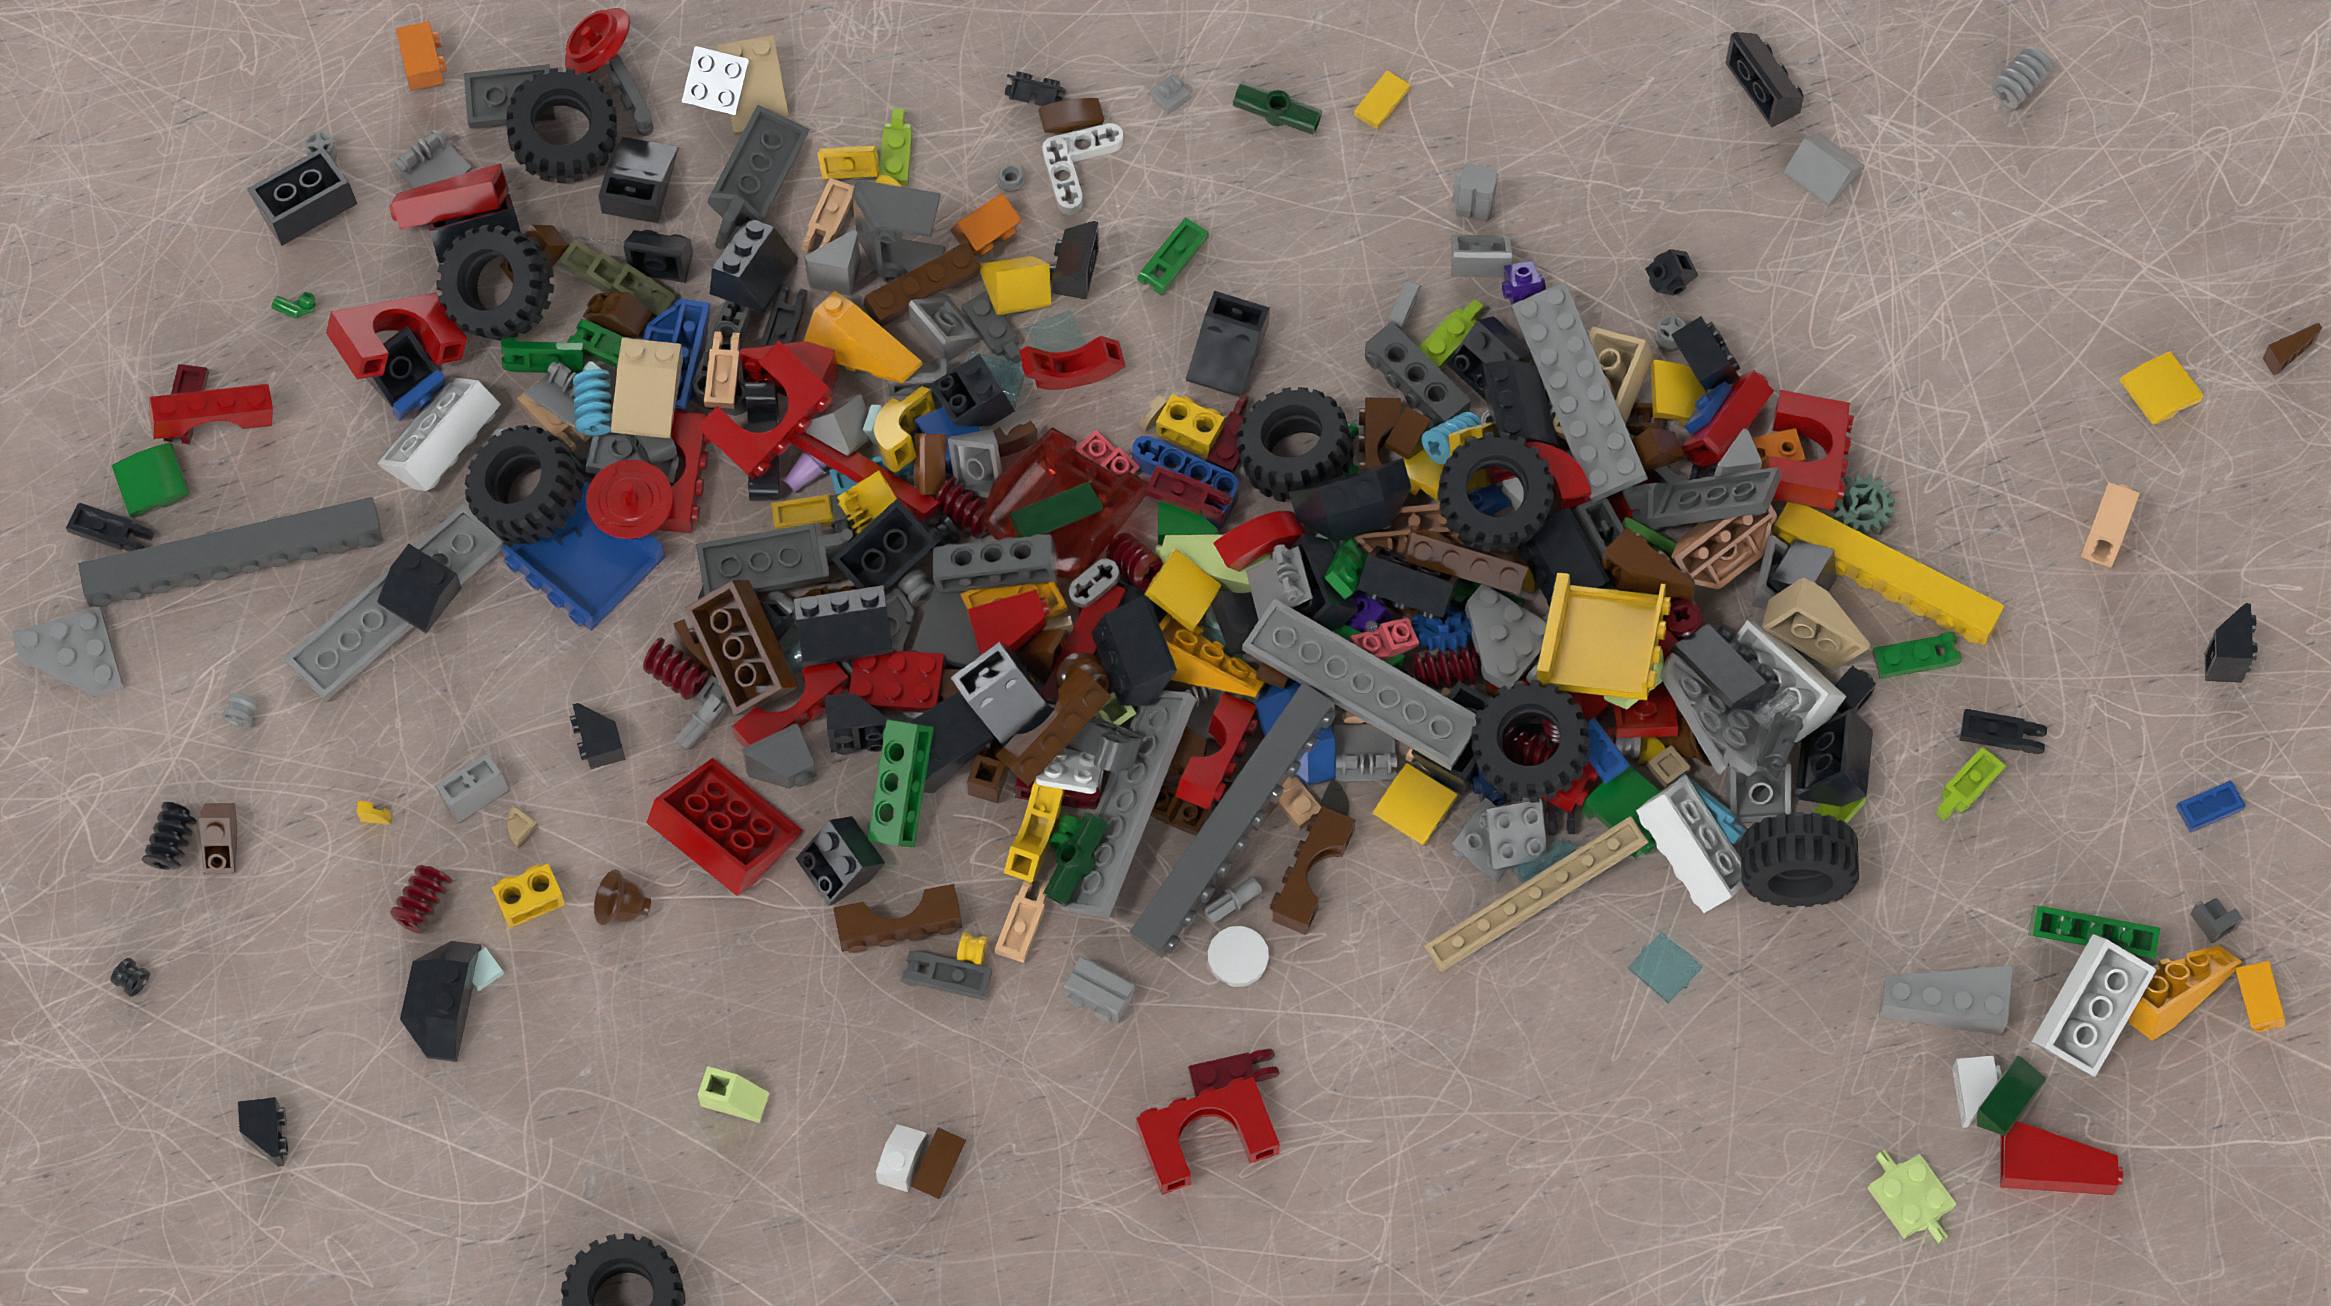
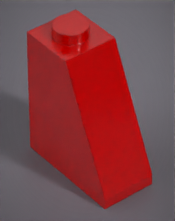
M1037 589L967 609L980 655L998 642L1008 644L1012 652H1016L1047 626L1045 616L1050 614L1046 597L1040 598Z

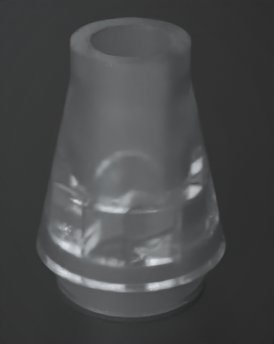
M1787 689L1783 693L1758 703L1757 708L1752 712L1761 727L1768 730L1776 712L1779 711L1786 717L1799 704V700L1792 690Z

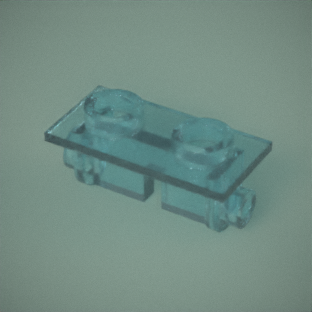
M1561 838L1547 846V858L1544 859L1542 856L1533 862H1523L1511 868L1523 884L1574 852L1575 847L1570 840L1566 842L1564 838Z

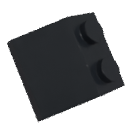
M1091 221L1064 230L1062 240L1057 239L1054 256L1058 257L1056 265L1051 264L1050 282H1052L1054 294L1087 300L1099 252L1098 222Z
M653 230L632 231L623 246L626 262L647 277L686 283L693 255L691 239L679 234L671 236L658 234Z
M408 544L391 565L377 603L426 634L462 587L456 572L411 544Z

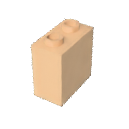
M2108 482L2080 557L2112 568L2137 503L2139 492L2133 491L2127 485H2116Z

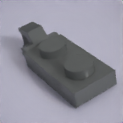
M987 292L961 305L963 313L992 354L995 353L999 356L1003 353L1011 366L1021 362L1020 350L1016 346L1020 344L1017 334L1003 314L996 315Z

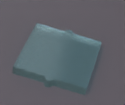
M1070 310L1051 318L1046 316L1045 320L1026 327L1034 348L1044 351L1065 352L1086 344Z
M1662 932L1648 947H1642V953L1628 966V969L1668 1004L1683 988H1688V982L1702 969V966Z

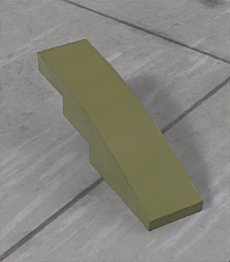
M577 239L572 241L558 262V265L604 293L630 292L655 318L667 310L676 296L628 263L623 266L604 252L600 251L598 254Z

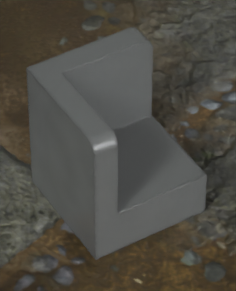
M2217 898L2212 899L2206 904L2200 901L2195 904L2191 912V916L2211 943L2236 930L2243 919L2236 908L2227 912Z

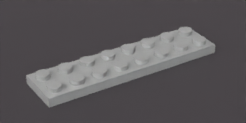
M1564 281L1512 304L1573 457L1587 477L1591 489L1590 498L1594 503L1647 480L1645 470L1567 283Z
M463 504L414 547L456 572L462 585L502 550L504 542L482 524ZM390 568L284 658L286 664L325 702L413 627L377 603Z
M1275 598L1242 645L1243 651L1298 683H1305L1333 701L1336 705L1449 770L1452 769L1472 738L1471 732L1472 726L1476 725V714Z
M1162 690L1150 706L1137 707L1136 714L1129 727L1130 731L1142 737L1134 767L1111 772L1094 814L1108 823L1093 853L1096 859L1094 869L1086 877L1080 878L1066 906L1058 904L1057 907L1064 912L1105 918L1110 917L1197 699L1192 694Z

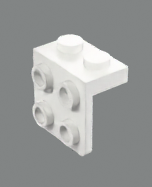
M1064 748L1036 776V783L1042 786L1092 794L1096 792L1097 787L1101 791L1104 770L1094 765L1095 756L1086 752Z

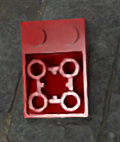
M808 341L783 344L833 391L839 377L835 350ZM773 346L741 349L739 354L744 380H775L777 393L787 396L785 388L759 363Z

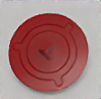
M611 8L596 11L584 18L568 38L564 62L565 67L575 69V74L581 75V72L590 74L601 68L609 60L619 56L617 52L623 45L630 29L629 15L623 9Z
M622 460L606 466L593 478L586 495L587 510L593 523L604 533L620 539H636L651 534L666 521L673 504L672 488L665 474L656 466L641 460Z

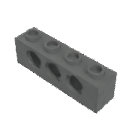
M1390 322L1366 342L1365 359L1373 369L1378 368L1385 375L1387 383L1394 389L1398 388L1404 394L1407 403L1412 408H1418L1424 416L1430 418L1437 426L1463 412H1470L1471 399L1393 322ZM1397 357L1402 361L1392 362L1390 358ZM1418 377L1422 379V381L1413 382L1410 380V378ZM1439 397L1442 400L1439 402H1433L1429 398Z
M1036 534L1032 537H1008L995 541H975L968 544H946L940 547H933V579L939 593L1057 581V549L1052 535Z

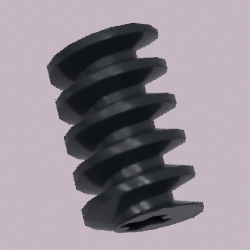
M163 802L161 805L163 811L159 812L157 816L159 822L155 823L153 827L155 833L149 837L151 844L145 848L147 855L143 856L141 860L145 864L157 869H179L181 864L174 860V858H183L185 853L178 849V847H187L189 845V842L182 838V836H191L193 834V831L186 827V825H195L197 820L190 816L191 813L186 807L174 802Z

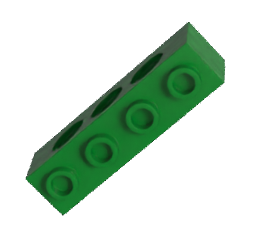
M886 721V728L883 731L882 753L878 762L877 785L873 794L872 817L868 825V841L901 847H915L934 727L904 721Z
M2033 905L2028 935L2086 946L2094 934L2111 941L2133 955L2155 958L2161 928Z

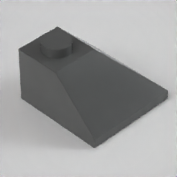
M797 723L742 749L746 772L750 778L791 789L795 786H805L817 776L815 763Z

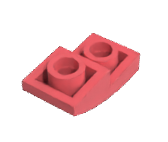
M1097 430L1088 436L1074 451L1087 465L1118 488L1140 468L1120 447L1116 449Z
M1408 617L1382 623L1379 629L1352 635L1348 640L1381 660L1399 655L1419 645Z

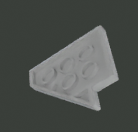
M1671 653L1664 661L1660 677L1715 771L1721 774L1729 763L1733 769L1741 771L1750 777L1757 768L1758 762L1756 758L1764 742L1770 719L1760 712L1729 708L1680 657Z

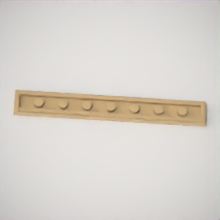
M1630 816L1424 945V949L1439 972L1442 973L1648 844V841Z

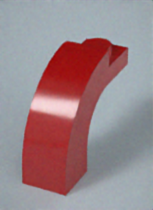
M1098 336L1082 347L1065 352H1048L1026 346L1019 351L1025 376L1035 379L1037 388L1061 390L1092 384L1126 367L1119 341L1104 336Z
M1525 443L1529 448L1534 445L1540 451L1539 457L1546 459L1550 466L1548 472L1553 475V490L1561 510L1568 507L1574 509L1591 500V489L1587 477L1580 465L1570 455L1559 448L1545 443ZM1488 467V476L1491 484L1517 478L1506 469Z
M1275 511L1258 516L1235 527L1213 542L1225 565L1230 569L1240 572L1258 558L1273 552L1274 547L1277 545H1285L1289 549L1306 532L1296 519L1294 512Z

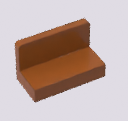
M914 434V449L917 456L914 459V487L920 490V494H938L945 483L946 434Z

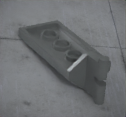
M757 105L707 202L723 218L715 241L716 248L724 249L735 227H741L747 217L763 223L810 129Z
M1774 467L1671 483L1631 486L1622 490L1629 509L1634 510L1632 512L1634 520L1651 530L1677 527L1681 524L1705 523L1710 520H1728L1738 516H1757L1766 513L1782 475L1779 468Z
M820 522L698 543L696 548L704 594L706 596L731 580H749L755 593L830 581L828 566L836 565L831 558L853 539V532L845 529L841 533L822 536Z

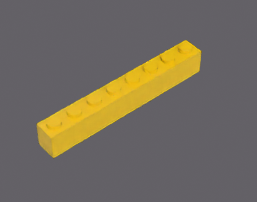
M1788 502L1774 525L1772 535L1787 546L1796 539L1834 549L1837 575H1845L1855 580L1859 586L1881 593L1886 600L1893 603L1898 602L1908 607L1912 613L1918 616H1926L1936 621L1937 625L1943 629L1954 630L1971 643L1986 645L2005 605L1807 505Z

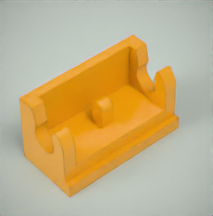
M2264 961L2235 968L2250 1027L2254 1029V1032L2285 1027V1017L2270 962Z

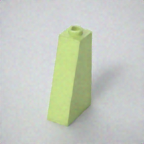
M1165 535L1163 545L1158 544L1155 550V554L1164 563L1167 556L1176 548L1221 584L1219 590H1230L1235 593L1251 592L1246 570L1273 558V552H1270L1258 558L1240 572L1230 569L1225 565L1213 544L1223 535Z

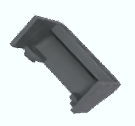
M858 181L855 183L852 200L858 240L884 282L889 283L944 253L945 246L902 239L903 233L931 237L940 201V193L870 181Z

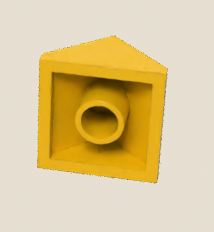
M1026 256L980 264L979 271L996 315L1051 306L1049 263L1034 256Z

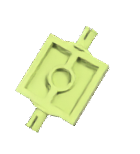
M1886 1150L1877 1154L1875 1159L1883 1167L1885 1173L1882 1177L1870 1183L1867 1189L1902 1237L1905 1239L1917 1231L1928 1229L1937 1244L1946 1240L1949 1236L1938 1221L1941 1216L1955 1208L1956 1202L1923 1157L1918 1154L1904 1163L1895 1164Z

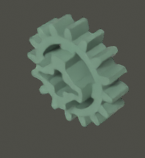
M1857 473L1854 481L1849 476L1845 477L1842 500L1837 499L1834 510L1829 511L1836 513L1833 519L1841 521L1856 531H1862V534L1868 536L1869 530H1872L1877 535L1880 532V526L1886 528L1890 521L1889 518L1893 517L1894 509L1892 507L1894 506L1895 498H1888L1891 488H1881L1883 484L1882 479L1875 483L1872 481L1873 475L1869 474L1867 479L1864 480L1861 474Z

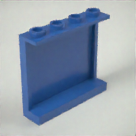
M584 480V487L580 488L583 492L581 502L576 503L577 511L573 517L569 516L565 521L568 523L562 529L557 528L554 531L555 534L547 539L541 537L539 542L530 544L526 541L525 544H514L511 548L504 544L502 550L505 557L504 563L513 572L516 573L519 570L526 576L525 580L532 588L537 591L542 589L548 594V600L555 607L560 608L562 606L569 612L568 615L574 623L580 627L584 624L592 631L665 558L663 545L650 534L636 539H620L601 531L589 516L586 505L589 484Z

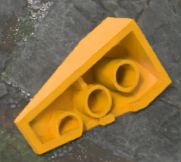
M832 292L814 309L803 342L808 341L835 350L837 364L845 366L846 370L855 372L856 369L870 372L874 377L903 384L923 365L919 358L857 305L838 292Z
M1168 613L1159 624L1177 668L1176 673L1170 680L1256 697L1265 682L1255 679L1257 671L1240 658H1231L1224 653L1223 649L1225 646L1220 642L1215 641L1212 643L1202 635L1204 630L1198 625L1190 631Z
M2220 945L2189 952L2186 954V958L2170 961L2169 958L2159 960L2158 965L2152 966L2157 970L2129 1017V1024L2154 1041L2180 1023L2236 972L2235 968L2241 967L2242 961Z

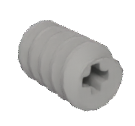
M2025 47L2007 65L2006 69L2001 71L1999 76L1992 81L1991 85L1994 95L2005 107L2013 110L2016 109L2019 104L2018 102L2024 101L2026 95L2032 93L2033 87H2037L2040 84V80L2047 77V72L2053 70L2051 60L2038 48Z

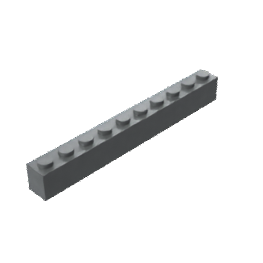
M373 497L85 561L78 563L83 594L89 607H105L114 601L123 599L135 600L141 595L149 593L162 594L180 586L193 587L202 581L211 579L224 580L233 574H250L258 571L260 568L269 566L281 567L288 562L300 559L312 560L318 555L326 553L338 554L346 551L348 548L357 546L369 547L376 542L383 541L377 508Z
M1305 683L1301 684L1129 933L1134 940L1161 958L1167 952L1171 954L1180 941L1178 935L1184 927L1188 929L1193 924L1198 914L1195 911L1201 902L1207 903L1215 891L1213 885L1219 877L1224 878L1232 866L1230 861L1235 853H1241L1250 840L1247 836L1253 827H1260L1267 816L1265 810L1271 802L1276 803L1284 791L1282 786L1287 778L1290 777L1292 779L1299 771L1302 764L1299 761L1305 752L1308 754L1312 752L1318 743L1319 738H1317V735L1323 727L1327 729L1336 716L1333 701Z

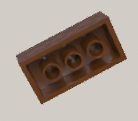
M731 580L685 607L734 716L746 715L755 707L762 709L799 688L749 580Z

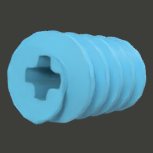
M587 370L573 377V384L575 386L573 391L575 396L574 407L576 408L574 412V417L576 418L575 429L582 434L599 436L611 431V427L604 424L610 423L612 416L603 414L612 409L610 404L604 403L611 399V394L604 392L611 387L609 382L604 381L610 378V372L607 370Z
M1463 412L1447 420L1445 423L1433 427L1422 434L1423 448L1435 463L1445 464L1447 459L1451 457L1449 434L1468 427L1481 425L1480 418L1472 412Z

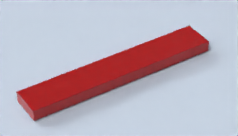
M806 432L797 433L790 440L793 445L856 483H860L875 472L880 471L896 498L901 500L923 521L938 510L939 501L927 494H920L918 488L856 451L847 456Z
M1115 585L1095 603L1082 609L1041 692L1044 697L1058 701L1059 692L1056 675L1060 663L1066 657L1078 652H1085L1095 656L1098 649L1093 641L1091 631L1104 614L1119 608L1126 594V589Z

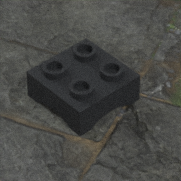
M1230 590L1221 591L1212 601L1211 607L1230 655L1248 654L1242 650V645L1259 621L1252 593H1235Z

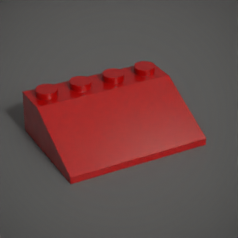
M713 757L656 797L646 822L736 896L756 883L803 832V829Z

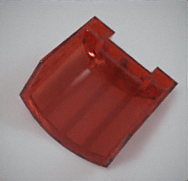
M1052 427L994 480L980 522L996 540L1008 537L1017 538L1009 513L1089 482L1102 503L1104 510L1043 534L1052 535L1057 549V577L1075 580L1094 564L1145 498V489L1148 482L1129 471H1126L1119 477L1075 451L1077 441Z

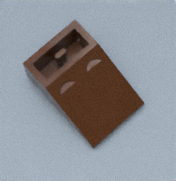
M1626 528L1603 551L1602 567L1608 575L1610 583L1619 591L1659 595L1661 584H1665L1666 597H1671V603L1683 599L1693 602L1695 592L1693 577L1683 569L1678 570L1673 566L1670 558L1662 551L1657 552L1650 547L1647 539L1639 532L1634 533L1629 528Z

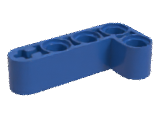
M1141 436L1134 441L1132 459L1140 466L1138 470L1152 476L1157 465L1190 478L1201 475L1205 477L1201 482L1212 485V488L1217 490L1222 487L1230 488L1232 491L1226 494L1230 495L1233 500L1228 507L1213 503L1209 498L1206 502L1208 505L1221 509L1226 515L1221 522L1207 520L1217 528V531L1224 526L1238 499L1239 484L1235 475L1153 437ZM1169 463H1175L1178 465V467L1175 469L1167 468L1166 465Z

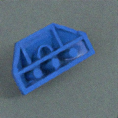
M681 298L674 303V306L661 313L647 324L643 340L681 344L683 363L675 408L685 409L694 397L693 379L707 344L710 303Z
M1290 679L1284 689L1269 683L1265 684L1254 704L1257 706L1256 714L1264 736L1267 735L1301 686L1297 681ZM1331 726L1327 729L1324 727L1317 735L1319 740L1315 748L1309 754L1305 752L1299 761L1302 764L1295 776L1299 777L1300 781L1306 786L1333 781L1336 778L1335 737Z

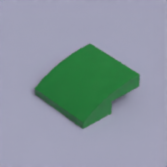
M171 443L148 448L111 465L128 514L133 518L144 514L159 504L166 508L190 494L173 444Z

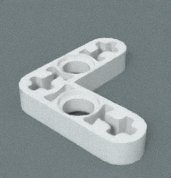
M1107 123L1053 136L1044 141L1042 145L1044 164L1057 207L1063 214L1074 215L1083 206L1082 191L1073 162L1118 151L1123 145V131L1117 124ZM1112 134L1115 141L1110 142L1106 135ZM1095 137H1098L1099 146H1096ZM1080 139H1085L1091 143V146L1086 150H1080L1076 148L1075 143ZM1053 147H1056L1059 151L1060 161L1056 163L1054 153L1051 152ZM1060 170H1065L1071 176L1068 180L1059 181L1054 175ZM1069 189L1070 196L1074 200L1073 204H1069L1066 201L1065 190Z

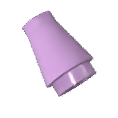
M802 452L783 481L796 493L800 488L823 474V469L827 465L807 452Z

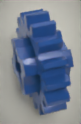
M1458 605L1449 608L1443 618L1430 619L1421 614L1413 615L1411 625L1420 647L1428 645L1429 651H1433L1436 648L1441 652H1445L1449 648L1457 651V646L1466 648L1467 642H1473L1470 619H1467L1465 609L1458 610Z

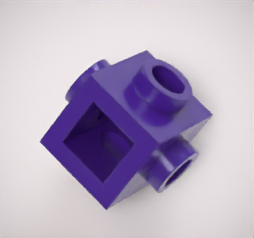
M1533 261L1504 266L1502 292L1505 299L1509 298L1511 305L1546 290L1543 275H1538Z
M1359 590L1353 595L1358 611L1345 625L1365 633L1377 630L1382 623L1390 622L1394 619L1384 608L1386 603L1382 599L1374 600L1363 595L1364 591Z

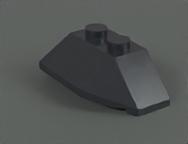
M1401 458L1288 492L1296 519L1331 541L1337 542L1392 526L1412 486L1404 459Z
M450 941L412 962L400 1020L426 1058L457 1062L474 986L472 982L478 953L482 949L481 944Z

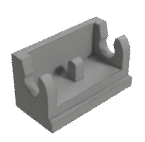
M941 359V364H923L903 384L888 380L889 396H909L921 386L928 388L931 395H935L929 384L948 373L947 359Z
M487 753L435 786L445 806L449 807L457 823H460L509 791L501 771Z

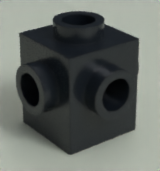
M1669 249L1657 255L1653 260L1654 262L1645 268L1650 278L1649 283L1657 293L1672 296L1682 293L1686 289V285L1699 276L1688 253Z

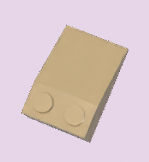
M774 35L717 45L718 52L750 59L737 114H730L734 136L743 134L757 105L789 119Z
M622 338L617 366L611 423L612 433L670 439L683 363L681 344Z
M1803 577L1768 601L1761 628L1832 670L1837 669L1869 649L1870 643L1830 593L1811 580Z

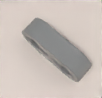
M1409 280L1405 281L1390 315L1388 324L1393 322L1402 332L1417 301L1421 288L1420 284Z
M1101 559L1093 564L1071 583L1069 596L1072 602L1082 608L1095 603L1119 581L1120 572L1118 566L1110 559ZM1104 567L1106 570L1112 568L1111 579L1108 580L1106 577H1103L1096 582L1101 576V568ZM1093 584L1087 591L1089 594L1088 598L1085 599L1082 596L1076 598L1078 595L1077 588L1086 589Z

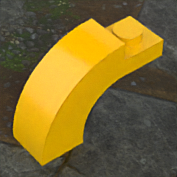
M924 386L918 388L901 402L892 398L883 406L876 417L874 434L884 464L894 473L917 457L910 436L911 431L915 429V419L936 410L931 392Z
M1036 779L1034 780L1022 825L1009 850L1004 874L1033 883L1049 850V840L1052 834L1055 833L1062 810L1060 807L1065 789L1038 785Z

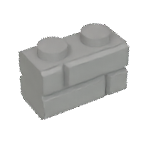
M1466 163L1462 173H1456L1451 202L1456 203L1457 215L1467 218L1473 216L1475 220L1484 222L1490 219L1495 202L1498 179L1496 169L1487 167L1481 169L1479 165Z
M1080 957L1073 972H1071L1064 984V995L1067 996L1066 1000L1071 1005L1077 1008L1086 1006L1094 1011L1093 1014L1098 1019L1107 1023L1110 1020L1116 1023L1120 1022L1136 993V984L1084 957Z

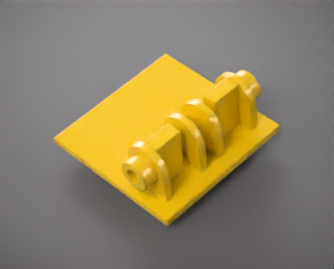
M880 471L875 472L837 496L839 500L838 506H841L846 516L850 514L851 517L847 518V520H854L855 525L852 528L858 527L859 529L856 530L858 534L897 499Z

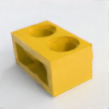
M1172 393L1156 421V435L1207 458L1225 425V417L1215 409H1205L1195 404L1189 397H1179ZM1182 415L1185 418L1183 420H1175L1172 417ZM1201 427H1208L1211 429V431L1201 432L1198 429Z
M549 863L531 866L525 873L516 877H505L498 881L497 885L491 887L508 929L565 906L563 895ZM541 883L549 885L545 891L538 892L534 890ZM510 896H520L518 902L514 904L506 903Z

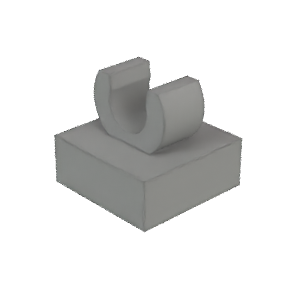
M1173 74L1150 89L1152 98L1167 114H1170L1190 100V92Z

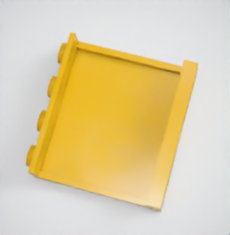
M1557 573L1537 667V679L1541 681L1542 686L1547 687L1551 683L1558 686L1561 691L1647 700L1649 688L1655 689L1657 671L1653 670L1654 664H1659L1661 659V646H1658L1659 639L1664 640L1666 633V621H1663V616L1670 613L1671 597H1666V585L1661 584L1659 595L1573 586L1570 585L1569 574Z

